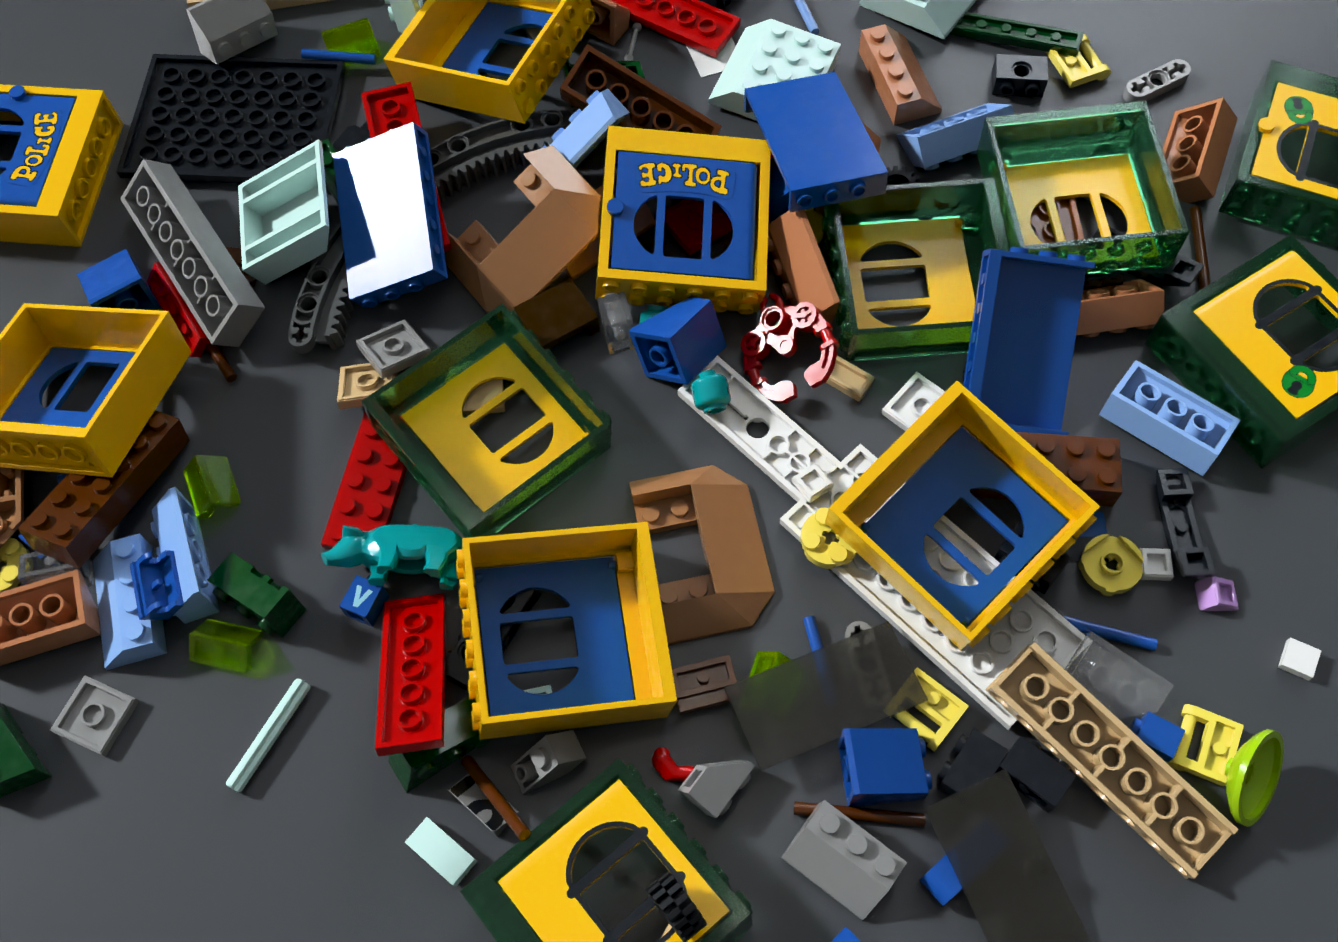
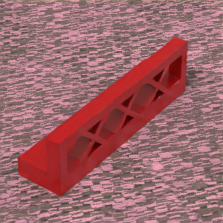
M155 262L147 283L163 311H169L191 350L190 357H201L206 345L210 344V341L161 263Z

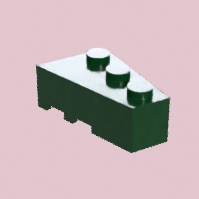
M232 552L207 579L215 588L212 593L224 603H227L229 599L237 604L234 609L247 619L251 615L259 621L256 625L269 635L276 632L283 638L307 610L284 585L279 587L270 576L261 574L254 566Z
M467 698L445 709L444 747L389 755L388 762L406 793L473 749H479L492 740V738L480 740L479 730L473 731L471 711L472 703L476 702L475 699Z
M1 702L0 798L52 777L38 759V754L34 748L28 744L22 735V730L6 706Z

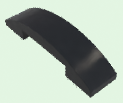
M1109 227L1113 242L1118 243L1122 240L1126 233ZM1099 229L1089 240V247L1104 246ZM1159 254L1158 257L1110 262L1139 278L1175 287H1190L1204 266L1202 263L1177 254L1174 260Z
M1158 469L1156 472V484L1160 515L1167 544L1171 550L1176 567L1183 578L1214 577L1216 571L1209 546L1203 547L1191 503L1194 491L1188 469Z

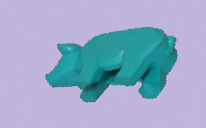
M417 524L383 525L370 531H362L357 527L343 525L342 538L332 549L321 553V558L326 566L352 568L364 564L371 573L368 579L370 585L383 586L390 571L403 574L426 573L430 577L440 579V589L453 590L458 583L456 550L462 549V538L457 532L448 528L420 526Z

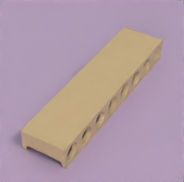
M1037 643L1028 644L985 689L1057 758L1066 762L1070 766L1071 771L1185 879H1195L1198 875L1197 872L1232 834L1239 830Z

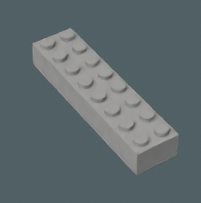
M143 159L120 200L212 345L239 347L265 309V306L171 164Z

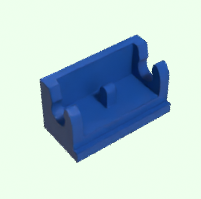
M165 550L156 558H152V551L144 553L136 562L130 564L139 620H169L184 606L174 551Z

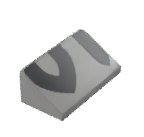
M469 774L449 789V792L496 837L508 826ZM510 804L514 811L519 814L520 812Z

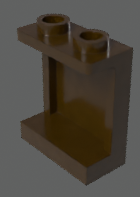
M571 278L514 307L516 319L513 322L520 334H526L528 337L526 342L533 354L538 353L542 360L548 358L546 352L548 349L584 330H587L590 336L600 332L598 316Z

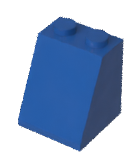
M127 249L77 274L92 307L158 310L161 308L144 275Z
M688 297L628 331L646 377L686 385L727 347L710 299Z
M846 728L842 730L838 742V750L847 806H871L924 800L929 793L928 790L932 789V778L930 771L924 769L922 758L926 757V746L924 739L918 737L917 728Z

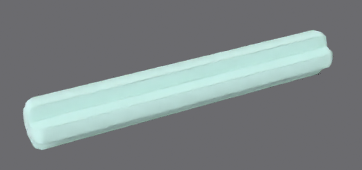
M302 679L294 680L226 781L228 787L236 792L243 791L309 692L311 686Z

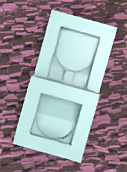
M428 817L423 820L405 841L411 849L455 888L478 862Z

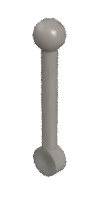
M639 22L634 23L632 26L634 32L628 54L624 56V61H634L633 51L638 32L642 29V25Z

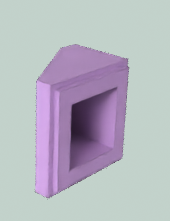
M1214 576L1204 578L1195 583L1200 610H1239L1232 580Z

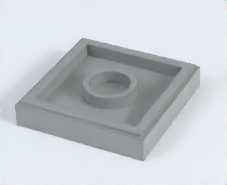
M405 319L356 340L358 349L382 379L432 357L431 349Z
M84 675L50 731L106 757L140 701Z

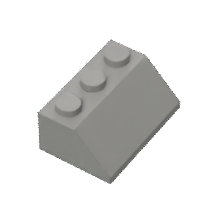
M204 0L186 9L200 53L215 64H219L278 35L273 13L264 0Z
M826 800L817 804L781 857L786 863L860 920H864L886 895L907 864L904 859Z

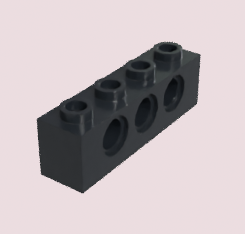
M529 589L516 594L508 600L513 602L508 609L501 610L500 613L508 614L531 611L541 596L540 590ZM477 606L478 619H479V628H480V638H481V647H482V656H483L484 675H485V681H486L484 655H483V645H482V636H481V627H480V617H479V608H478V606ZM523 623L500 626L503 653ZM461 630L458 636L459 642L453 651L450 650L446 653L445 679L468 691L469 671H472V668H466L465 640H469V638H463Z

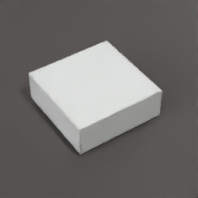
M816 462L792 477V483L809 503L831 490L834 486V483Z
M1139 548L1143 556V574L1140 580L1171 581L1174 578L1170 549Z
M1290 637L1285 643L1278 668L1309 681L1314 677L1322 650Z

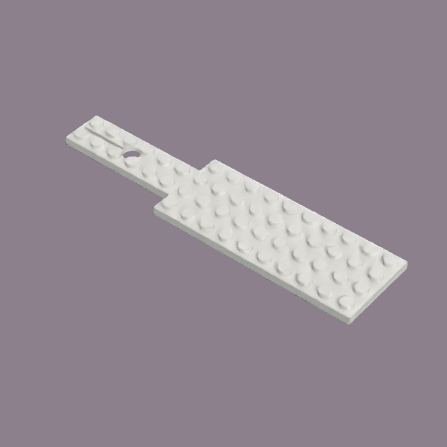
M717 355L701 372L715 370L716 374L724 375L727 378L731 401L729 405H726V410L715 414H704L702 410L695 407L691 384L699 378L698 375L688 385L684 384L677 390L678 396L797 501L780 518V524L800 541L801 530L808 517L816 513L820 508H829L878 458L863 445L859 444L840 462ZM751 422H764L768 426L769 431L762 438H753L747 433L746 428ZM816 462L834 483V486L831 490L809 503L792 483V477ZM891 497L865 523H867L891 499ZM943 515L934 524V528L984 574L989 575L1000 564L946 516ZM834 533L823 535L826 538V544L830 545L832 541H839ZM925 536L924 552L927 562L939 577L949 583L960 586L978 584L966 570L929 536ZM858 553L847 565L843 564L831 569L1007 730L1017 719L985 689L1028 644L1031 645L1035 642L1060 666L1066 669L1091 642L1090 639L1030 589L1015 604L1011 601L1008 602L1012 606L1011 610L994 626L990 623L986 625L990 632L973 648L967 644L960 650ZM1014 576V577L999 591V593L974 617V619L971 621V623H972V622L979 616V614L1003 591V589H1004L1016 576Z

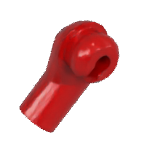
M665 747L657 748L651 758L653 767L666 781L684 782L694 769V766L677 765L671 758L670 751Z

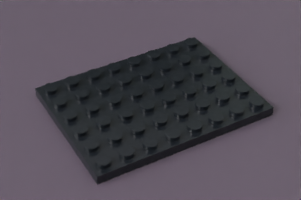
M153 54L116 172L120 178L132 179L142 160L147 159L171 164L181 181L244 183L316 140L323 141L327 138L330 140L346 71L344 61L231 57L219 64H215L206 56Z

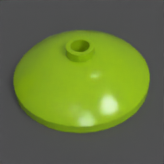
M1266 729L1255 734L1239 748L1234 758H1230L1226 764V794L1230 812L1234 820L1243 826H1252L1261 818L1276 790L1284 758L1283 738L1277 731Z

